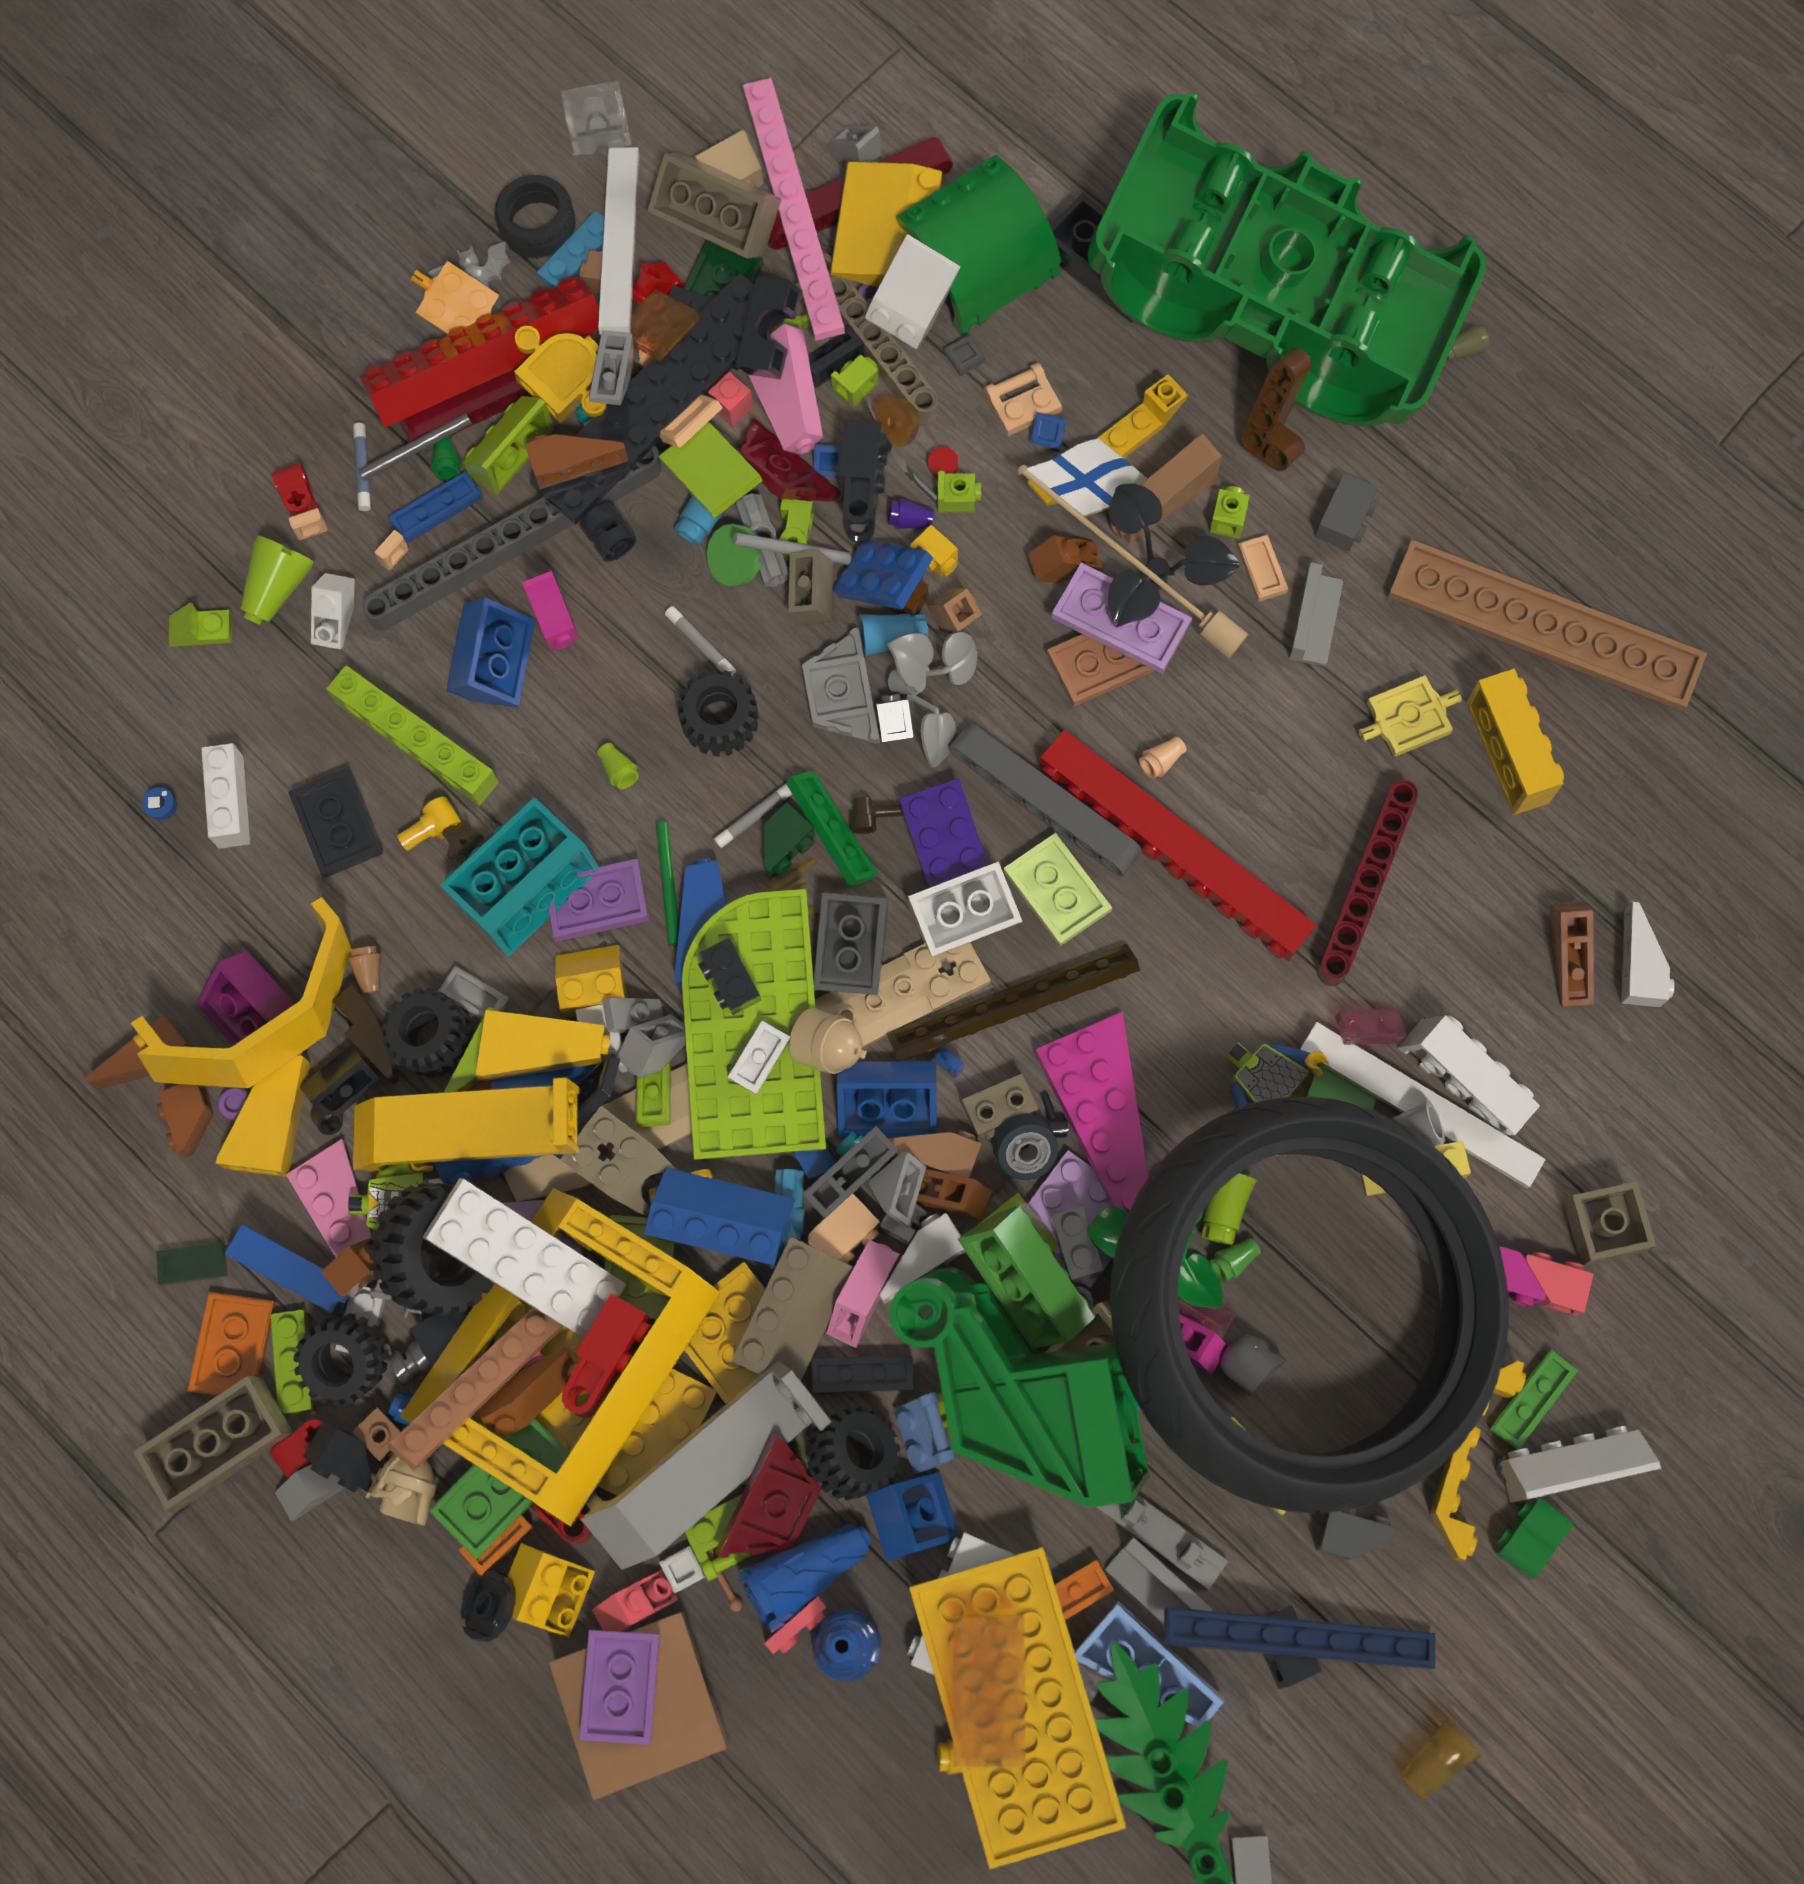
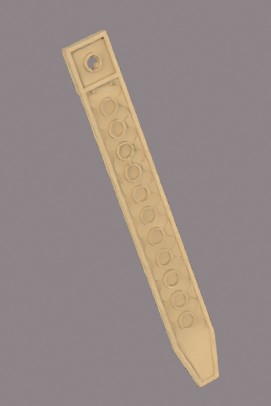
M924 943L882 966L878 995L831 991L815 999V1008L851 1020L861 1035L862 1048L886 1037V1033L905 1027L991 984V980L971 943L931 957ZM947 961L956 965L953 968V975L948 976L946 972L940 974L938 970L942 967V962ZM685 1064L671 1071V1125L638 1128L636 1124L637 1089L602 1106L649 1141L659 1151L692 1134L688 1065ZM602 1143L597 1148L600 1154L606 1151V1146ZM544 1155L534 1159L527 1165H517L503 1173L516 1202L545 1198L553 1188L566 1193L592 1185L591 1182L554 1155Z

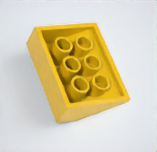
M848 162L830 275L879 287L908 234L899 226L896 216L940 189L942 171L916 164Z

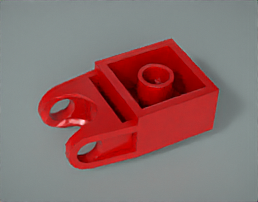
M613 1294L609 1295L575 1353L580 1357V1360L562 1392V1402L570 1412L582 1418H590L597 1413L651 1329L653 1321L645 1312ZM588 1391L589 1399L586 1404L577 1407L576 1399L578 1395Z

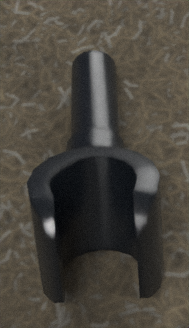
M1049 1094L1042 1095L1041 1098L1047 1112L1049 1127L1055 1138L1067 1137V1118L1056 1119V1112Z

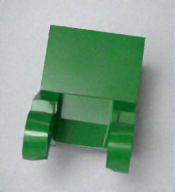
M944 1267L933 1271L921 1279L904 1285L894 1295L890 1304L889 1320L895 1334L903 1342L913 1347H934L953 1452L1088 1508L1134 1501L1150 1475L1137 1403L1124 1377L1116 1352L1115 1342L1032 1355L1008 1313L996 1299L995 1294L990 1292L989 1286L985 1283L976 1284L966 1272L957 1268Z

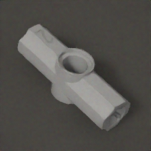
M751 493L743 496L736 502L743 526L748 527L756 536L777 540L775 529L771 524L761 494ZM761 550L758 562H761L759 571L765 587L774 588L783 585L789 580V571L782 553Z

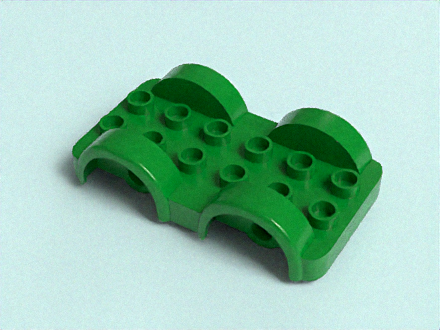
M1177 93L1167 96L1156 108L1089 245L1088 261L1091 268L1100 274L1102 285L1109 298L1133 321L1162 336L1191 343L1213 342L1225 338L1266 359L1268 373L1271 367L1291 349L1299 348L1305 351L1311 359V369L1295 403L1317 416L1352 426H1374L1386 422L1393 424L1407 422L1430 397L1484 277L1486 269L1485 256L1482 250L1476 246L1474 238L1470 235H1465L1458 243L1448 248L1436 250L1422 249L1415 238L1406 232L1396 228H1381L1365 219L1357 202V194L1363 183L1360 178L1348 180L1313 161L1308 151L1300 152L1298 157L1289 164L1278 167H1263L1257 164L1253 156L1243 148L1231 143H1217L1203 134L1195 117V108L1199 100V96L1196 93H1187L1186 95Z

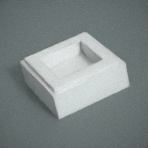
M691 1546L659 1562L675 1594L706 1577Z

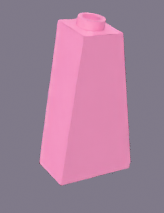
M783 324L770 335V340H775L788 349L781 380L753 375L748 376L783 449L802 455L814 448V444L823 438L804 333L802 329Z

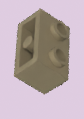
M819 550L790 553L788 613L803 624L832 621L833 561Z
M1019 1074L962 1099V1107L977 1137V1141L984 1138L987 1142L992 1141L997 1128L1014 1115L1028 1113L1037 1116L1038 1107L1023 1074Z

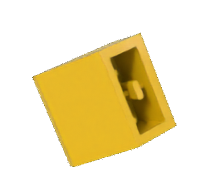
M521 1543L508 1574L516 1589V1603L511 1618L570 1637L595 1571Z

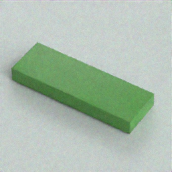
M1549 1349L1525 1380L1521 1392L1515 1393V1396L1511 1398L1489 1427V1430L1514 1450H1519L1578 1370L1552 1349Z

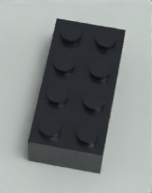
M1081 193L1050 225L1061 258L1059 265L1130 323H1133L1134 321L1124 314L1109 298L1102 285L1100 274L1090 266L1088 261L1089 245L1105 210Z

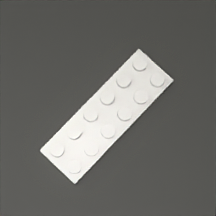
M459 1178L423 1235L424 1239L583 1339L609 1295L613 1294L619 1298L627 1285L462 1178Z

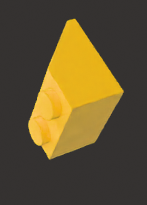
M619 945L556 956L555 980L560 1011L565 1019L577 1017L576 1009L601 1005L602 1001L607 998H628Z

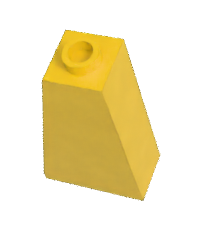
M485 1010L475 1075L479 1081H489L599 1064L602 1054L608 1055L611 1035H605V1025Z
M302 1052L254 1084L217 1156V1165L228 1170L287 1177L286 1174L290 1172L305 1096L300 1086L308 1080L311 1065L302 1056Z

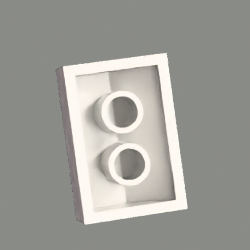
M999 861L910 895L907 899V904L917 929L931 957L1022 922Z

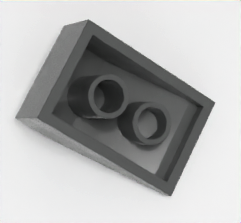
M822 893L814 990L878 995L889 908L887 898Z

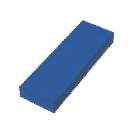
M464 471L387 518L393 528L403 536L407 544L483 499V496L467 471Z

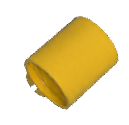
M438 797L424 806L422 810L424 815L419 817L420 821L397 834L399 841L407 851L429 837L445 838L442 835L443 831L457 830L462 821L447 797Z

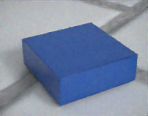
M1037 412L1030 443L1061 449L1067 419Z

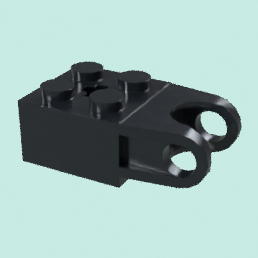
M844 419L839 470L840 493L845 517V533L848 539L856 543L869 541L873 537L879 494L885 493L886 476L884 473L888 462L887 434L882 433L881 421ZM853 524H867L869 529L863 535H856L851 531V526Z

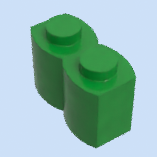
M1540 1497L1532 1502L1527 1499L1515 1514L1519 1520L1514 1528L1511 1530L1509 1527H1506L1495 1542L1500 1546L1495 1554L1528 1580H1533L1538 1576L1574 1524Z

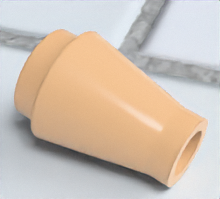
M1175 736L1169 741L1143 751L1142 757L1139 758V765L1149 778L1163 777L1177 759L1186 752V746L1179 737Z

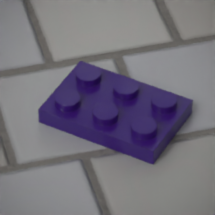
M960 779L898 799L928 888L988 866Z

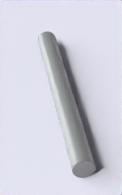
M737 532L734 533L732 538L733 545L789 555L795 552L819 550L834 563L849 565L851 562V553Z

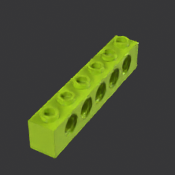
M347 665L326 688L336 704L479 807L499 783L493 770Z

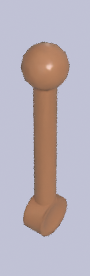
M713 1549L706 1553L710 1561L714 1560L715 1552ZM717 1573V1579L730 1600V1609L734 1612L740 1611L743 1606L742 1601L735 1597L723 1573Z

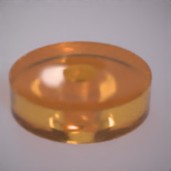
M887 398L875 407L874 413L876 418L882 422V429L887 434L894 448L904 447L915 439L919 429V416L912 403L903 398ZM894 418L897 420L896 428L893 425Z

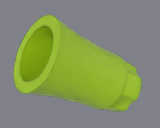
M1237 1174L1216 1193L1207 1204L1203 1220L1206 1223L1203 1228L1202 1238L1225 1245L1233 1244L1236 1231H1239L1248 1199L1256 1184V1179L1243 1174Z

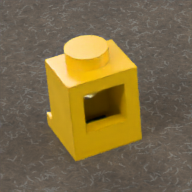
M932 525L910 544V548L925 550L933 557L932 562L927 568L928 572L934 571L940 577L943 575L948 576L958 565V548Z

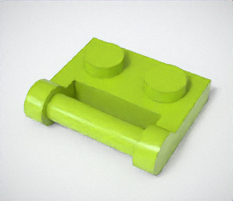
M742 1495L707 1512L684 1532L708 1582L717 1578V1573L752 1556L748 1552L729 1554L728 1558L718 1557L710 1561L706 1554L718 1546Z

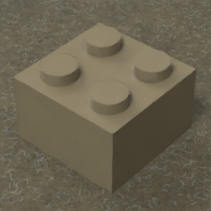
M1637 1181L1572 1195L1563 1201L1580 1264L1583 1266L1644 1253L1656 1247Z

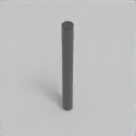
M464 413L359 469L358 472L362 479L366 481L472 423L468 415Z

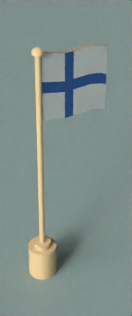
M1100 439L1080 443L1053 460L1029 468L1026 465H1021L1018 468L1019 476L1023 474L1201 619L1202 622L1199 627L1203 631L1200 633V636L1228 659L1249 634L1221 611H1218L1216 615L1212 612L1207 616L1086 518L1109 509L1117 486L1121 484L1141 485L1148 479Z

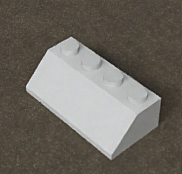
M1626 1426L1605 1430L1607 1434L1605 1438L1595 1440L1593 1433L1574 1437L1575 1444L1562 1447L1561 1441L1540 1445L1542 1452L1529 1454L1528 1448L1508 1452L1509 1459L1501 1461L1511 1503L1661 1469L1660 1462L1639 1430L1627 1432Z

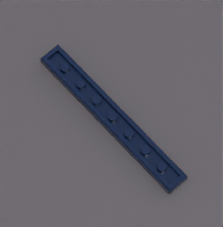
M1173 1607L1164 1608L1163 1644L1435 1669V1633Z

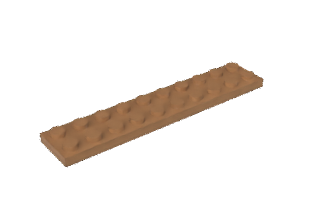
M1415 540L1410 542L1388 595L1391 599L1683 712L1688 706L1707 655L1706 652Z

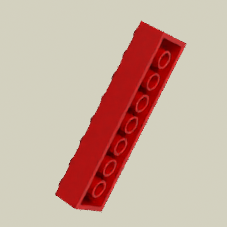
M579 276L576 278L568 277L561 280L558 286L550 290H538L530 296V299L521 303L512 302L506 305L503 311L497 314H487L479 317L475 324L466 328L457 327L442 339L428 340L421 344L419 349L411 353H399L389 363L382 366L377 364L367 368L364 374L359 377L384 428L519 367L532 355L531 353L521 352L516 346L515 333L522 326H532L538 331L540 345L549 338L562 333H571L583 338L598 331L599 307L593 293Z

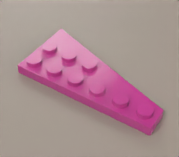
M1123 1012L1039 1047L1035 1050L1034 1054L1111 1206L1120 1207L1129 1212L1137 1194L1148 1179V1171Z

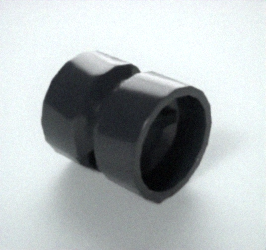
M603 503L594 507L584 515L579 524L581 530L589 541L594 542V548L606 562L615 561L626 555L633 548L637 540L628 525L622 522V517L611 503Z

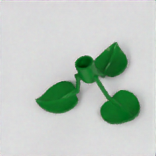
M1120 1207L1103 1209L1096 1215L1088 1228V1235L1093 1245L1102 1254L1113 1260L1123 1224L1129 1213ZM1203 1212L1201 1213V1215H1200V1217L1198 1218L1197 1222H1199V1221L1202 1219V1217H1203ZM1193 1228L1182 1258L1178 1298L1191 1306L1218 1309L1223 1306V1292L1219 1278L1212 1270L1210 1262L1200 1254H1192L1186 1259L1192 1235L1196 1233V1229Z

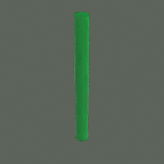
M668 822L656 823L667 941L668 946L675 947L678 946L679 922Z

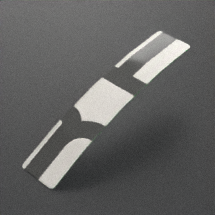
M867 401L866 410L871 420L878 421L869 401ZM887 437L888 451L912 483L935 504L937 496L914 474Z

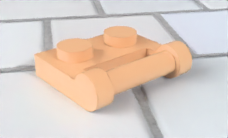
M1039 362L1029 366V370L999 384L994 385L991 383L983 388L985 396L1007 436L1034 425L1037 412L1049 415H1056L1062 412V405ZM1035 381L1037 387L1005 402L1001 401L1000 396Z

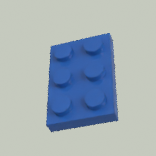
M863 541L856 550L848 567L840 576V580L833 591L839 598L903 609L932 562L933 557L925 550Z

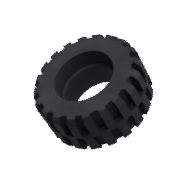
M421 1183L417 1187L410 1186L402 1190V1197L394 1196L387 1203L388 1211H381L376 1220L380 1224L377 1230H372L370 1238L374 1240V1249H369L370 1260H374L376 1265L372 1267V1272L375 1279L382 1280L379 1286L384 1294L390 1295L392 1301L400 1306L435 1315L457 1314L465 1311L468 1308L467 1305L475 1306L482 1300L481 1293H489L494 1286L491 1280L453 1256L447 1268L434 1279L428 1277L422 1266L421 1245L423 1235L455 1185Z

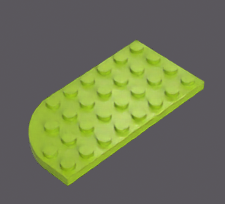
M806 889L759 892L746 895L724 906L703 925L690 945L682 971L694 1160L826 1150L821 1074L818 1069L798 1064L793 1060L789 1048L790 1041L757 1095L728 1078L761 1021L790 1036L799 1016L807 1009L815 1008ZM728 937L761 997V1001L733 1016L729 1008L721 1009L713 992L719 990L713 978L707 981L698 963L703 961L700 952Z

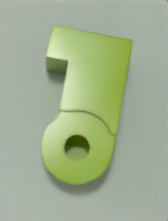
M782 499L781 516L782 520L787 521L786 530L781 534L779 540L809 545L814 517L813 502ZM782 553L783 558L790 562V555Z

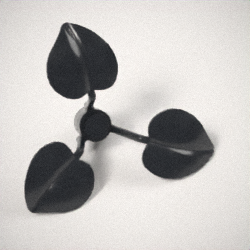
M1121 484L1116 487L1109 506V516L1112 524L1116 529L1127 534L1137 533L1143 528L1148 561L1145 566L1165 583L1168 581V576L1175 575V572L1183 565H1186V579L1193 584L1202 586L1221 582L1238 570L1240 566L1239 560L1222 541L1211 536H1201L1192 540L1185 550L1187 559L1179 560L1172 567L1163 558H1154L1148 525L1156 524L1162 518L1160 500L1151 490L1137 484ZM1124 571L1112 580L1108 591V609L1115 627L1146 619L1159 607V590L1162 588L1150 579L1148 575L1144 574L1140 578L1133 571Z

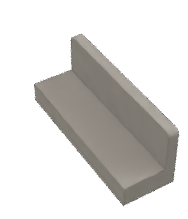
M1310 563L1304 583L1289 659L1326 666L1343 580L1321 575L1323 565Z
M1131 1538L1106 1567V1572L1163 1624L1164 1608L1166 1607L1204 1611L1213 1610L1135 1538Z

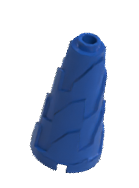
M847 1524L821 1538L804 1542L792 1549L772 1555L752 1566H746L739 1570L737 1574L740 1582L746 1581L748 1586L744 1588V1591L764 1625L768 1624V1631L772 1633L785 1625V1621L800 1612L814 1597L830 1587L840 1575L866 1557L865 1554L869 1552L868 1546L872 1544V1540L863 1526L857 1528L854 1524L850 1526Z
M849 1609L835 1611L827 1615L814 1631L812 1639L813 1657L822 1672L830 1678L841 1681L858 1680L873 1669L880 1657V1634L873 1621L863 1613ZM840 1639L846 1640L849 1644V1649L844 1654H840L837 1650V1641Z

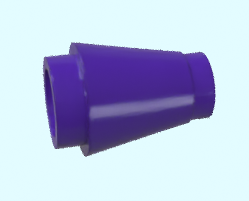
M900 498L899 501L891 500L888 525L895 526V529L925 528L933 524L934 509H929Z

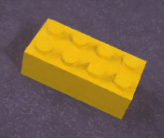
M1515 669L1479 680L1466 702L1513 815L1549 804L1564 784L1562 768L1558 763L1555 764L1551 755L1552 747L1547 735L1542 734L1539 727L1538 712L1534 706H1530L1527 699L1525 681L1523 678L1518 677Z

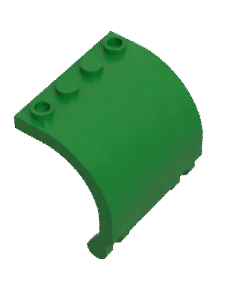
M998 155L986 159L980 165L960 175L954 181L934 191L928 197L896 216L899 226L911 237L960 266L948 294L955 313L953 325L961 336L968 333L970 327L976 323L981 325L987 321L988 316L1031 289L1037 290L1044 285V281L1048 278L1054 279L1061 274L1059 265L1061 258L1057 242L1043 209L1024 180Z

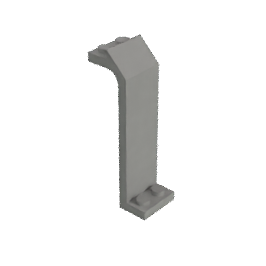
M777 1360L619 1496L604 1502L594 1492L586 1502L591 1511L583 1516L581 1520L621 1570L659 1555L754 1472L773 1432L778 1433L787 1444L810 1424L819 1430H823L831 1423V1420L794 1372Z

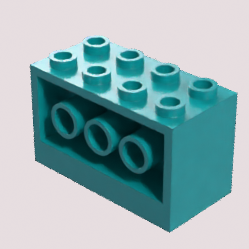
M534 797L530 802L520 806L515 816L505 825L499 826L486 843L474 849L469 858L458 869L452 870L446 876L445 881L440 884V887L458 910L508 958L550 918L549 906L553 902L557 911L567 902L572 892L581 889L593 878L592 875L578 878L580 871L592 869L595 872L599 866L586 845Z

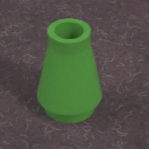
M1249 1237L1243 1242L1216 1252L1214 1258L1210 1260V1265L1221 1281H1235L1247 1266L1261 1254V1250L1258 1244Z

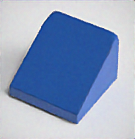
M815 444L814 469L822 476L839 477L842 445Z
M827 1146L826 1150L793 1152L795 1159L810 1183L818 1180L837 1163Z

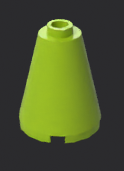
M257 535L253 543L240 609L245 612L243 618L260 626L262 621L269 623L312 569L314 561L296 551L285 548L275 541Z

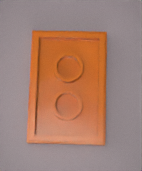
M215 1292L208 1293L188 1392L218 1396L246 1376L261 1377L271 1331L270 1314H274L276 1302Z

